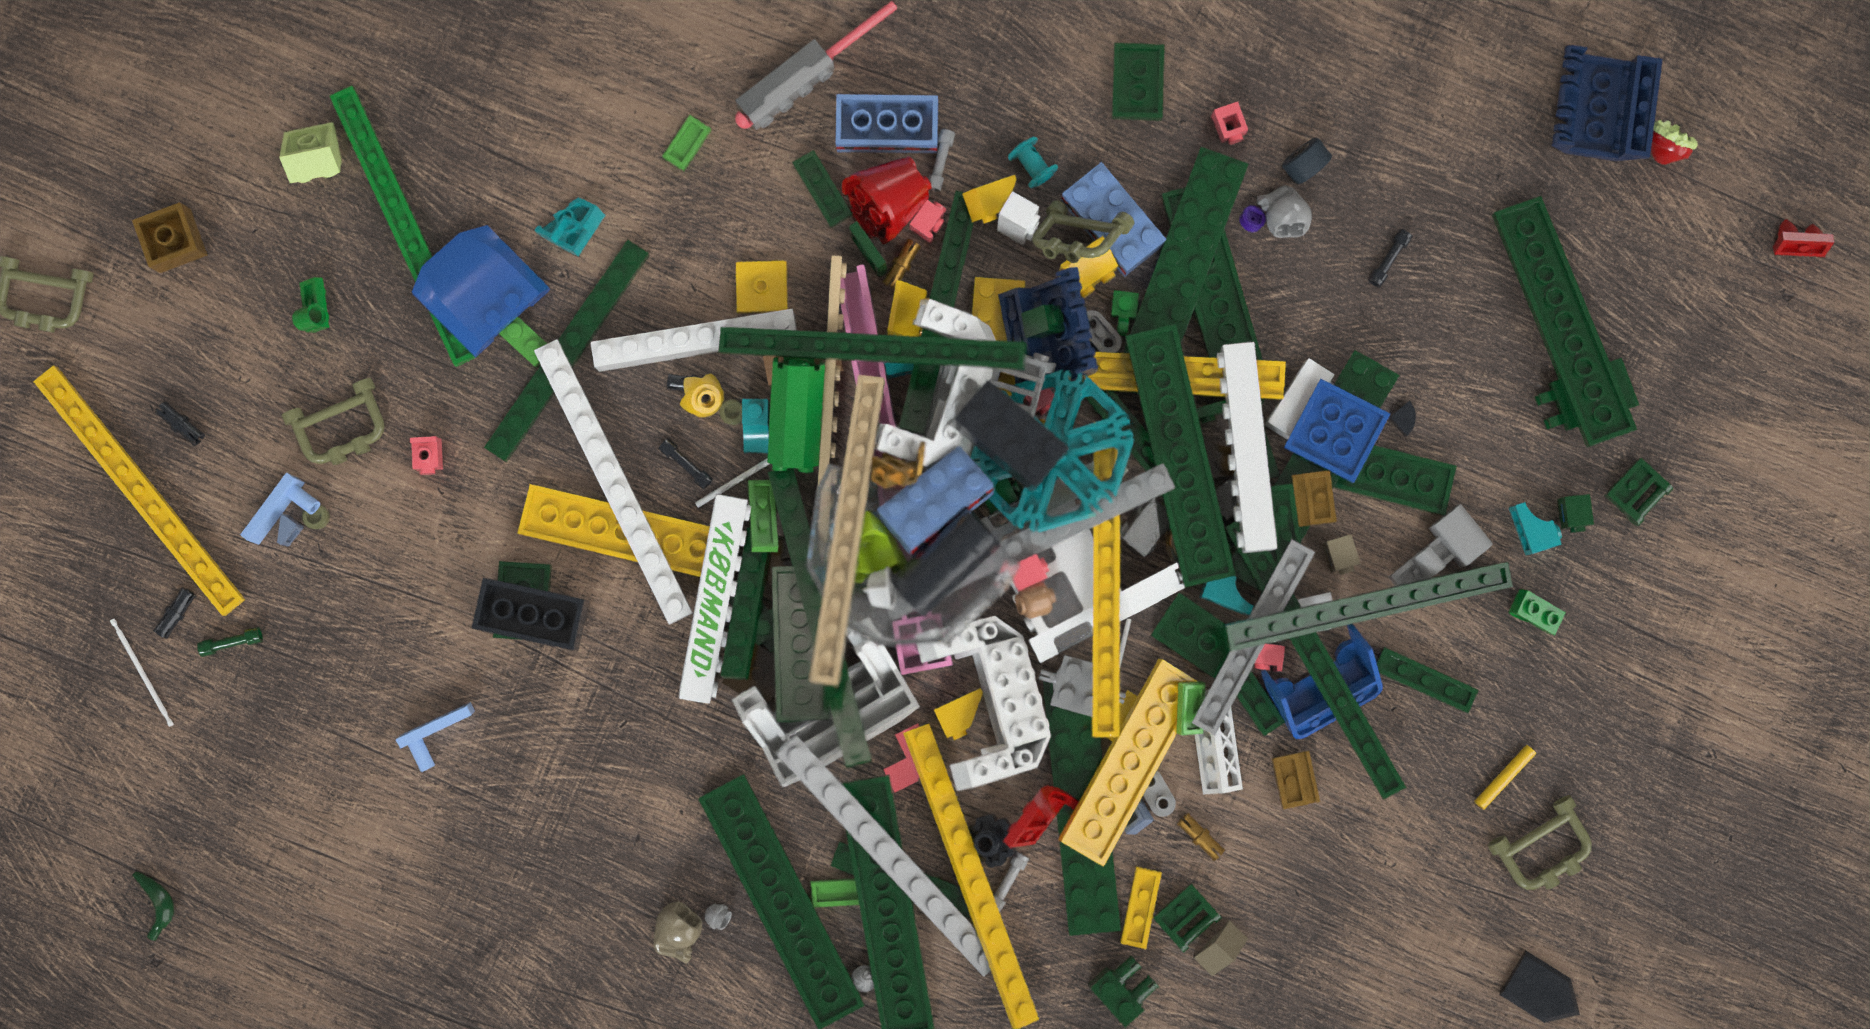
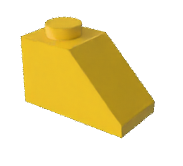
M1015 175L962 193L972 222L982 219L984 224L998 219L996 214L1000 213L1017 180Z
M981 688L934 709L947 738L952 736L953 740H956L968 734L966 729L972 725L983 694Z

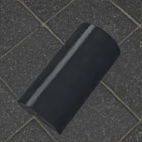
M966 507L901 567L890 580L907 603L919 614L925 616L1002 545L970 507Z

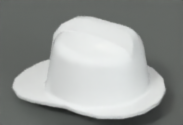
M886 567L884 570L869 575L867 587L863 589V592L868 593L869 601L874 607L887 608L889 610L895 608L897 593L890 580L894 575L891 568Z

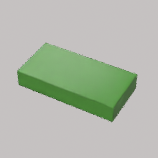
M689 115L663 154V159L685 171L712 131L711 128Z
M1178 682L1176 734H1203L1204 730L1194 725L1192 721L1205 699V682Z
M855 878L811 880V898L814 907L859 905Z

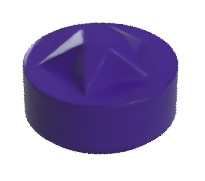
M1248 206L1241 212L1239 221L1245 230L1257 232L1265 225L1266 216L1260 208Z

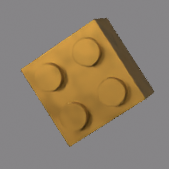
M180 202L132 220L148 267L158 273L208 256L191 209Z

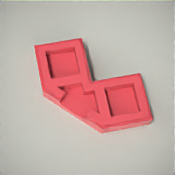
M918 723L895 734L906 758L883 769L886 775L890 774L894 792L917 782L919 779L903 734L920 727Z

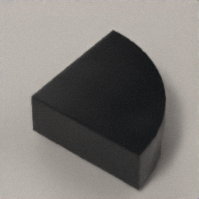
M1410 401L1389 417L1405 437L1411 433L1416 422L1415 409Z

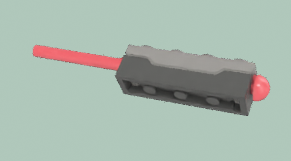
M892 1L826 51L822 49L815 39L735 100L740 110L735 116L736 124L743 129L750 128L751 126L755 130L760 127H767L773 122V117L780 111L782 113L788 111L793 106V101L801 96L803 98L813 90V86L816 83L829 79L834 70L833 58L897 9L896 5Z

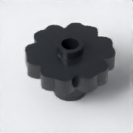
M994 814L983 815L977 818L976 824L968 827L980 862L983 863L985 861L989 868L1002 866L1006 863L1007 857L1013 856L1016 852V847L1010 848L1003 841L1009 834L1007 832L1008 828L1012 825L1007 818H1000L998 820Z

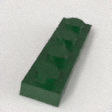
M1382 647L1376 660L1379 674L1464 713L1470 712L1479 691L1385 647Z

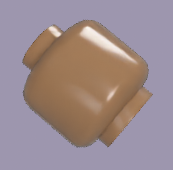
M1041 581L1019 591L1015 595L1018 612L1021 615L1024 614L1029 619L1049 614L1052 611V603L1056 602L1053 589L1048 588Z

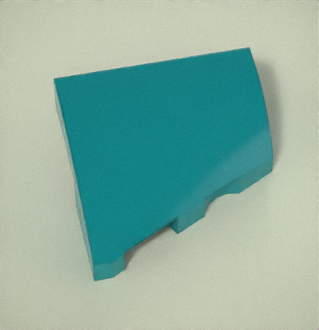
M578 197L569 203L566 209L553 215L555 219L543 228L539 225L534 231L560 248L579 256L606 215L597 205Z

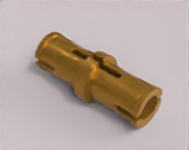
M906 240L898 257H894L892 261L893 266L882 281L888 287L892 278H894L890 285V288L895 290L896 281H901L904 274L910 271V264L921 249V246L915 243L912 250L909 251L913 240Z
M1189 812L1186 813L1183 817L1190 825H1187L1182 819L1178 821L1177 825L1193 839L1192 843L1195 846L1199 845L1213 861L1217 860L1219 856L1212 848L1220 855L1224 853L1225 848L1209 835L1210 831L1207 828L1203 829Z

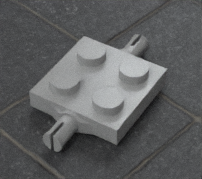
M1064 654L1061 667L1056 674L1041 669L1040 674L1042 675H1039L1038 680L1053 683L1054 692L1050 705L1093 717V662ZM1120 692V697L1125 698L1126 693ZM1120 698V703L1123 704L1124 699Z

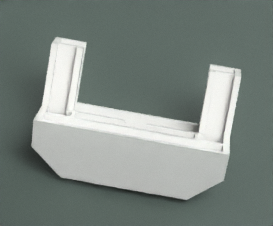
M930 299L920 301V307L912 325L947 338L996 341L990 326L979 318ZM940 366L924 435L912 434L899 428L879 423L875 450L905 459L906 463L916 460L920 441H925V457L922 468L927 470L958 446H961L968 456L971 457L974 444L951 425L954 418L984 383L992 379L994 370L992 368Z
M867 619L861 624L854 626L846 634L862 660L850 666L848 673L866 740L869 741L902 721L920 706L881 639ZM755 686L732 699L743 723L763 748L781 786L786 787L800 780L775 754L793 735H796L824 766L843 756L830 705L829 720L777 723L776 712L771 710Z

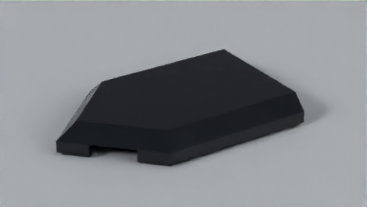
M1525 950L1499 995L1543 1023L1580 1015L1571 978Z

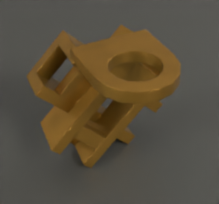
M920 441L916 460L906 463L905 459L899 460L886 452L883 453L882 458L872 456L871 481L884 488L898 484L904 487L916 483L922 472L926 447L925 441Z

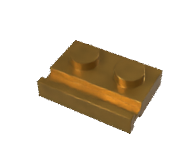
M1330 470L1292 475L1299 527L1337 522Z
M1309 751L1271 758L1282 809L1320 802Z

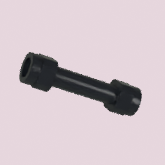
M1399 229L1392 240L1394 244L1378 269L1375 268L1368 278L1369 283L1381 288L1388 277V270L1402 248L1405 249L1410 243L1413 236L1409 232Z
M667 438L659 446L658 449L666 457H671L685 469L700 488L704 490L711 484L713 478L705 470L701 471L686 458L671 439Z

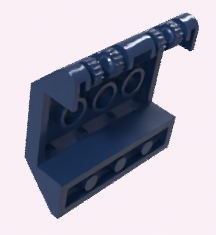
M1565 46L1563 57L1565 60L1562 67L1572 73V75H1562L1560 79L1562 84L1559 86L1557 108L1559 109L1556 110V117L1564 121L1565 124L1554 125V132L1556 133L1553 134L1552 146L1565 154L1611 161L1650 158L1663 59L1637 55L1632 61L1584 54L1587 51V47Z
M1071 267L1056 272V276L1061 277L1032 288L1017 287L998 294L1007 341L1026 342V355L1033 357L1034 353L1049 356L1048 361L1056 363L1054 372L1063 370L1064 373L1066 370L1071 372L1072 377L1070 381H1075L1078 374H1083L1086 377V375L1090 376L1097 372V360L1094 358L1095 350L1090 345L1092 335L1089 332L1090 325L1087 310L1084 307L1085 300L1080 295L1082 285L1079 282L1078 267ZM1042 305L1061 306L1065 331L1045 338L1025 337L1021 313ZM1014 376L1016 384L1028 380Z

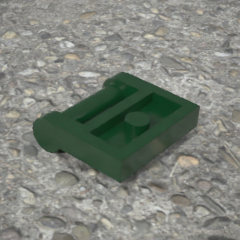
M1638 458L1604 496L1623 512L1631 523L1639 527L1644 522L1646 514L1664 495H1668L1673 490V487L1646 461ZM1653 483L1656 485V490L1637 510L1631 507Z
M1190 883L1155 914L1153 919L1184 953L1189 949L1188 945L1213 922L1217 923L1222 917ZM1204 909L1207 915L1180 938L1177 932Z

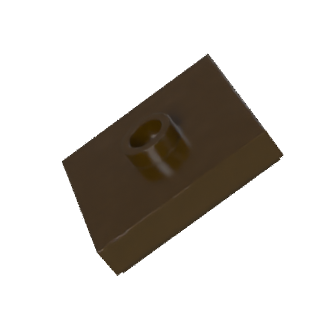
M755 643L748 680L724 678L722 683L739 694L755 686L769 705L776 694L774 654L761 646H757Z

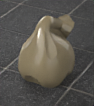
M673 902L665 906L658 914L655 923V951L659 955L674 957L687 964L692 958L691 945L695 944L702 931L701 918L682 902Z

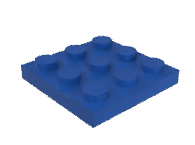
M1320 378L1284 448L1354 483L1390 413Z

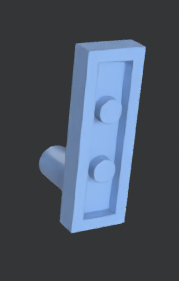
M286 473L240 535L247 541L259 545L291 501L309 514H313L318 510L320 502L302 489V486L305 484L302 480Z
M471 702L401 734L396 741L400 749L408 745L420 771L423 772L435 766V763L422 738L471 716L475 710Z

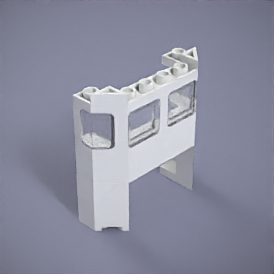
M1093 461L1085 466L1094 474ZM1126 467L1123 476L1128 472ZM1061 479L1056 480L1047 507V514L1051 517L1076 506L1074 500L1079 498ZM1020 500L1010 504L1009 506L1018 507ZM1000 510L981 519L999 542L1028 529L1031 524V520H1028L1024 523L1023 529H1020L1017 524L1015 527ZM1090 530L1037 554L1039 559L1044 558L1049 568V572L1046 573L1048 578L1041 582L1045 583L1048 588H1052L1056 597V602L1052 603V611L1049 614L1033 619H1024L1031 633L1035 631L1037 636L1028 641L1040 663L1093 636V536ZM1178 563L1124 591L1120 589V621L1185 588L1183 583L1180 582L1182 581V576L1179 571L1175 572V569L1179 568ZM1005 569L1000 573L1007 587L1011 585L1015 593L1018 594L1008 570Z

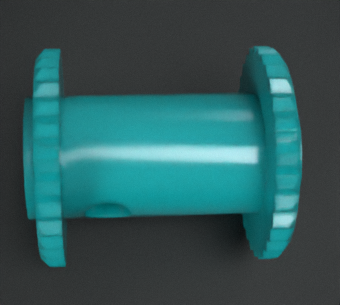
M1031 137L1021 142L1008 156L1010 161L1018 158L1033 179L1028 184L1029 188H1035L1045 183L1058 170L1056 164L1048 167L1035 149L1034 145L1038 141L1037 137Z

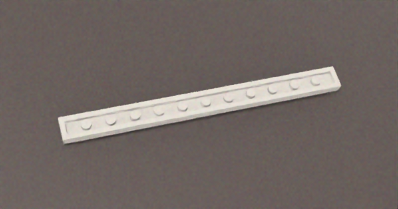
M556 339L534 350L668 624H672L692 614L693 612L559 341Z

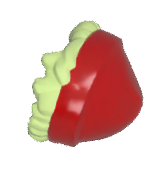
M1658 120L1654 123L1651 154L1654 160L1659 164L1666 165L1688 159L1697 147L1695 138L1687 137V133H1680L1679 125L1670 126V121L1662 122V120Z

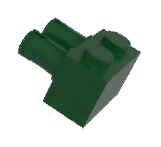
M1132 955L1115 970H1110L1106 967L1088 983L1090 989L1125 1028L1145 1011L1142 1007L1144 1005L1142 1002L1159 988L1158 984L1148 974L1132 991L1131 989L1127 990L1125 982L1142 968Z

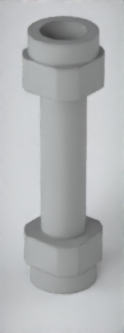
M941 129L938 137L939 149L933 172L928 177L932 186L931 191H941L944 181L942 174L949 147H952L955 133L946 129Z
M1017 851L1010 860L1011 866L995 895L993 894L999 913L1006 903L1004 898L1020 869L1024 870L1029 860L1028 857Z

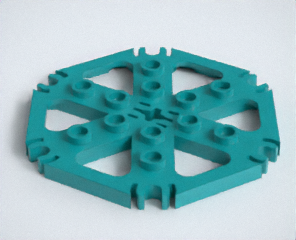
M1063 370L1045 375L1041 390L1054 388L1055 393L1043 426L1070 448L1033 493L1024 487L1018 507L1009 506L995 490V485L998 481L1012 476L974 445L970 458L993 483L994 494L988 499L1015 527L1017 524L1020 529H1023L1024 523L1031 520L1029 529L1032 532L1036 530L1043 532L1095 517L1097 515L1091 510L1092 506L1101 513L1103 510L1098 504L1101 499L1104 498L1110 503L1113 502L1112 497L1107 491L1112 492L1115 497L1117 496L1134 442L1132 431H1122V427L1131 423L1128 415L1087 375L1084 377L1083 374H1078L1075 381H1070L1072 374L1068 370L1065 373ZM1028 380L1014 386L1034 391L1036 382ZM1002 390L1014 402L1023 404V399L1027 396L1010 391L1012 395L1009 396ZM1087 396L1093 397L1109 413L1108 419L1073 429L1081 401ZM1107 448H1115L1118 451L1111 477L1106 481H1100L1077 458ZM1058 476L1080 498L1081 505L1075 511L1051 517L1047 514V507Z

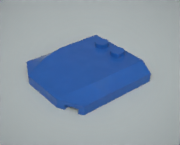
M486 225L459 233L421 267L412 294L476 358L494 341L493 338L529 306L532 307L550 291V288Z

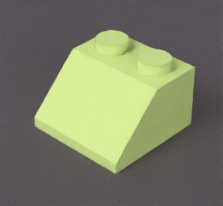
M333 122L284 132L279 158L290 183H305L313 178H328L340 173L341 155Z

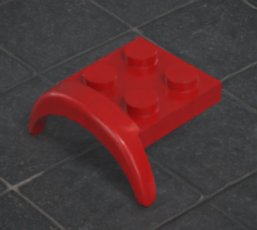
M1054 786L1041 787L1033 797V801L1027 803L1023 808V815L1008 828L1007 832L1009 834L1003 841L1010 848L1034 845L1064 804L1075 810L1079 801L1060 788Z

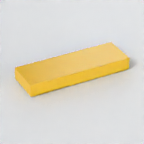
M1138 866L1135 867L1120 939L1121 944L1146 949L1162 872Z

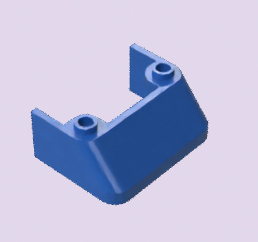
M1349 624L1347 628L1351 639L1343 641L1338 645L1335 651L1336 661L1334 664L1360 707L1375 699L1381 693L1383 685L1372 647L1353 624ZM1266 670L1261 671L1268 694L1294 738L1303 739L1336 721L1311 676L1293 685L1288 678H1278L1273 681Z

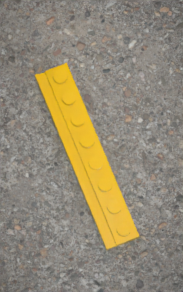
M1095 352L1094 358L1097 360L1098 370L1095 374L1088 377L1101 390L1138 392L1129 353ZM1184 356L1192 394L1225 397V393L1221 394L1220 378H1223V369L1218 368L1217 358ZM1256 360L1260 398L1283 400L1286 362Z

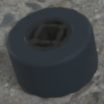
M1315 137L1301 145L1283 162L1282 167L1295 184H1301L1322 170L1331 160L1332 154L1321 140Z

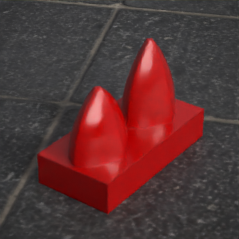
M1786 218L1779 227L1778 239L1773 245L1774 255L1825 257L1835 242L1833 234H1824L1814 224L1808 226L1804 233H1799L1796 226Z

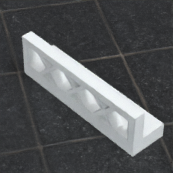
M1205 690V697L1209 690ZM1231 707L1223 720L1225 727L1223 733L1219 727L1215 736L1205 730L1203 734H1195L1203 795L1227 793L1243 789ZM1225 746L1228 748L1227 759L1224 757ZM1229 772L1232 776L1233 785L1231 786L1228 785L1227 775Z

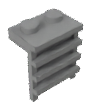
M1034 353L1033 357L1026 355L1025 370L992 368L994 371L992 379L989 381L996 387L1032 397L1030 406L1017 404L1034 417L1045 374L1053 373L1056 363L1049 362V356L1038 353ZM1003 372L1035 381V390L1031 391L998 381L999 374Z

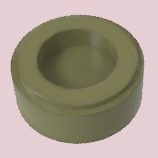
M735 399L725 401L719 410L721 419L728 425L740 424L742 422V403Z
M320 505L313 514H309L305 510L302 512L303 523L311 529L319 530L324 528L330 519L329 511L323 505Z

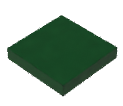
M857 221L849 226L852 241L876 275L882 277L887 273L885 260Z

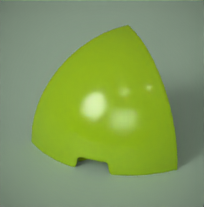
M866 511L864 514L854 583H862L865 579L869 578V575L884 570L886 567L891 568L895 574L907 563L901 548L890 531L869 511Z

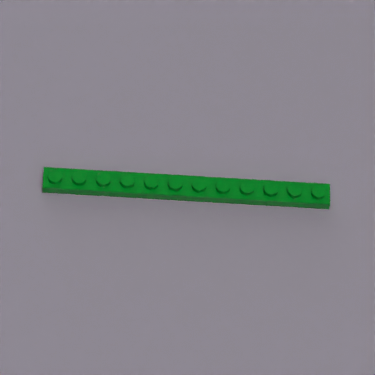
M350 86L329 97L416 282L421 267L433 255L356 89ZM430 313L453 365L457 367L475 359Z

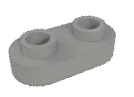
M1087 311L1088 320L1096 323V327L1089 331L1092 335L1090 343L1098 352L1117 353L1122 343L1120 335L1099 312ZM1107 339L1113 343V346L1110 348L1105 347L1103 344Z
M1156 770L1153 776L1154 784L1147 787L1143 797L1154 814L1164 817L1174 811L1176 802L1161 774ZM1160 799L1167 800V806L1165 808H1160L1158 806V802Z

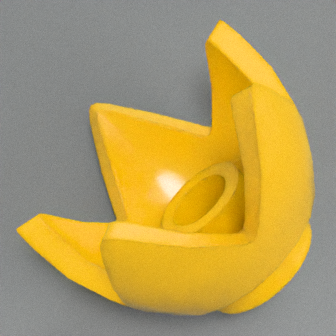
M712 373L705 375L703 378L687 377L684 379L685 396L680 402V406L684 410L697 417H708L715 414L721 408L724 401V391L718 379ZM704 394L709 395V400L707 402L701 401V398Z

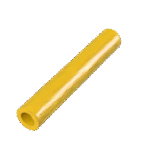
M1526 745L1474 802L1484 810L1536 755V752Z

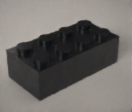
M989 380L984 383L959 412L951 425L1032 493L1070 448Z
M483 578L471 629L578 651L590 601Z

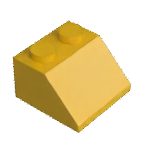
M1101 236L1088 245L1087 248L1099 246L1105 238ZM1109 249L1100 257H1081L1077 263H1071L1067 260L1060 265L1059 271L1078 267L1079 282L1082 285L1080 295L1085 298L1095 291L1093 286L1101 281L1105 284L1116 276L1114 272L1117 270L1118 265Z
M896 281L887 329L888 335L921 337L923 328L912 324L914 319H916L920 301L930 299L927 298V290L903 281Z

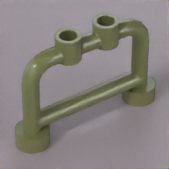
M1055 200L1046 209L1047 217L1034 232L1032 241L1037 248L1043 250V254L1049 259H1055L1059 253H1063L1069 262L1077 263L1081 257L1096 258L1104 255L1121 234L1125 235L1130 232L1135 222L1132 216L1126 212H1119L1112 220V223L1069 216L1067 206L1061 201ZM1054 223L1109 233L1099 246L1093 248L1084 247L1082 243L1077 241L1072 244L1062 243L1060 239L1055 237L1050 240L1042 239Z
M0 256V314L4 318L14 320V326L30 329V324L39 325L38 330L52 333L55 332V328H68L78 321L82 310L86 283H92L93 272L72 269L71 279L18 270L20 260ZM14 279L74 290L69 315L66 318H56L9 309L6 301L10 280Z
M372 378L360 380L352 385L356 396L305 417L301 408L289 410L281 415L285 425L292 426L300 448L309 461L316 464L331 461L333 465H338L348 460L346 457L348 453L355 451L356 455H362L371 450L369 445L380 439L384 433L385 425L372 394V390L375 389ZM363 403L366 404L374 423V430L371 433L354 438L351 442L333 447L322 454H317L313 451L304 428Z
M1571 795L1564 796L1553 803L1552 806L1557 812V816L1512 844L1509 843L1505 835L1497 837L1487 844L1492 855L1500 856L1519 887L1526 890H1535L1544 885L1546 889H1551L1560 883L1558 876L1564 872L1568 876H1572L1582 870L1579 863L1589 856L1592 842L1573 810L1576 803ZM1569 822L1581 842L1580 850L1575 854L1564 857L1554 867L1543 870L1536 878L1532 880L1526 879L1512 856L1564 823Z

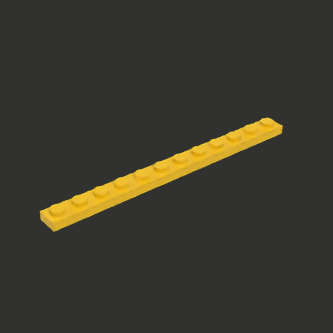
M53 365L33 382L220 614L222 616L228 615L246 599L60 369Z
M1111 447L1094 452V475L1100 481H1106L1111 477L1118 451L1115 448ZM1120 515L1093 527V737H1120Z
M926 724L903 734L1012 1029H1019L1039 1020L978 853L974 847L930 724Z

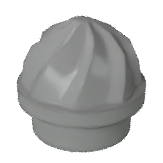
M712 904L705 912V920L712 929L723 930L728 925L732 916V912L724 904Z
M862 965L857 967L851 977L856 989L861 992L872 990L874 984L870 966Z

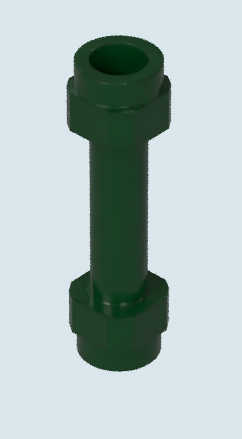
M256 627L244 630L243 634L216 641L213 639L204 640L197 643L198 653L201 657L216 654L218 650L245 643L248 645L263 642V634L261 629Z

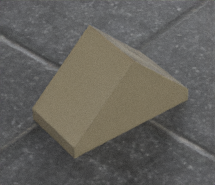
M1228 920L1193 958L1214 976L1236 959L1248 938Z

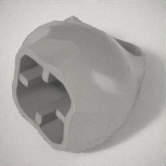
M1284 185L1270 194L1257 196V204L1261 205L1264 211H1267V227L1272 235L1278 238L1300 237L1308 231L1312 220L1311 209L1291 186Z

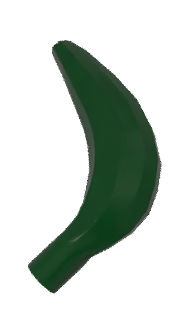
M135 872L132 876L148 895L155 909V922L148 932L147 938L156 941L161 931L173 918V899L163 886L151 878Z

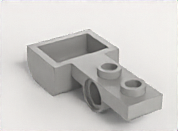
M1460 503L1428 528L1436 538L1388 576V578L1395 586L1428 579L1440 572L1452 559L1462 568L1473 562L1490 548L1493 543Z

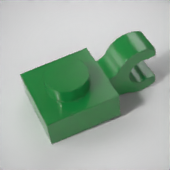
M1116 290L1113 292L1111 317L1118 318L1116 332L1120 336H1126L1128 333L1129 319L1136 320L1139 293Z

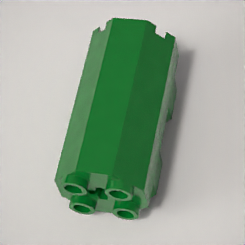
M773 357L767 463L772 464L773 470L787 471L788 468H798L799 472L810 473L813 472L815 466H819L825 373L824 360H820V364H817L815 359L784 357V360L778 362V357Z

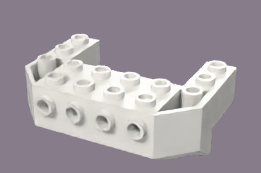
M996 616L916 637L915 641L922 663L954 655L955 659L973 655L997 744L981 749V756L950 765L957 791L980 786L1037 768L1051 734L1049 722L1042 705V697L1035 681V672L1028 656V647L1023 635Z

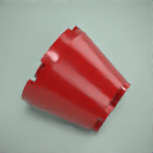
M910 156L852 173L842 181V193L844 195L848 194L852 206L849 210L853 218L871 239L876 236L882 244L890 242L902 231L929 199L928 191L932 189L930 181L927 177L920 174L914 160Z

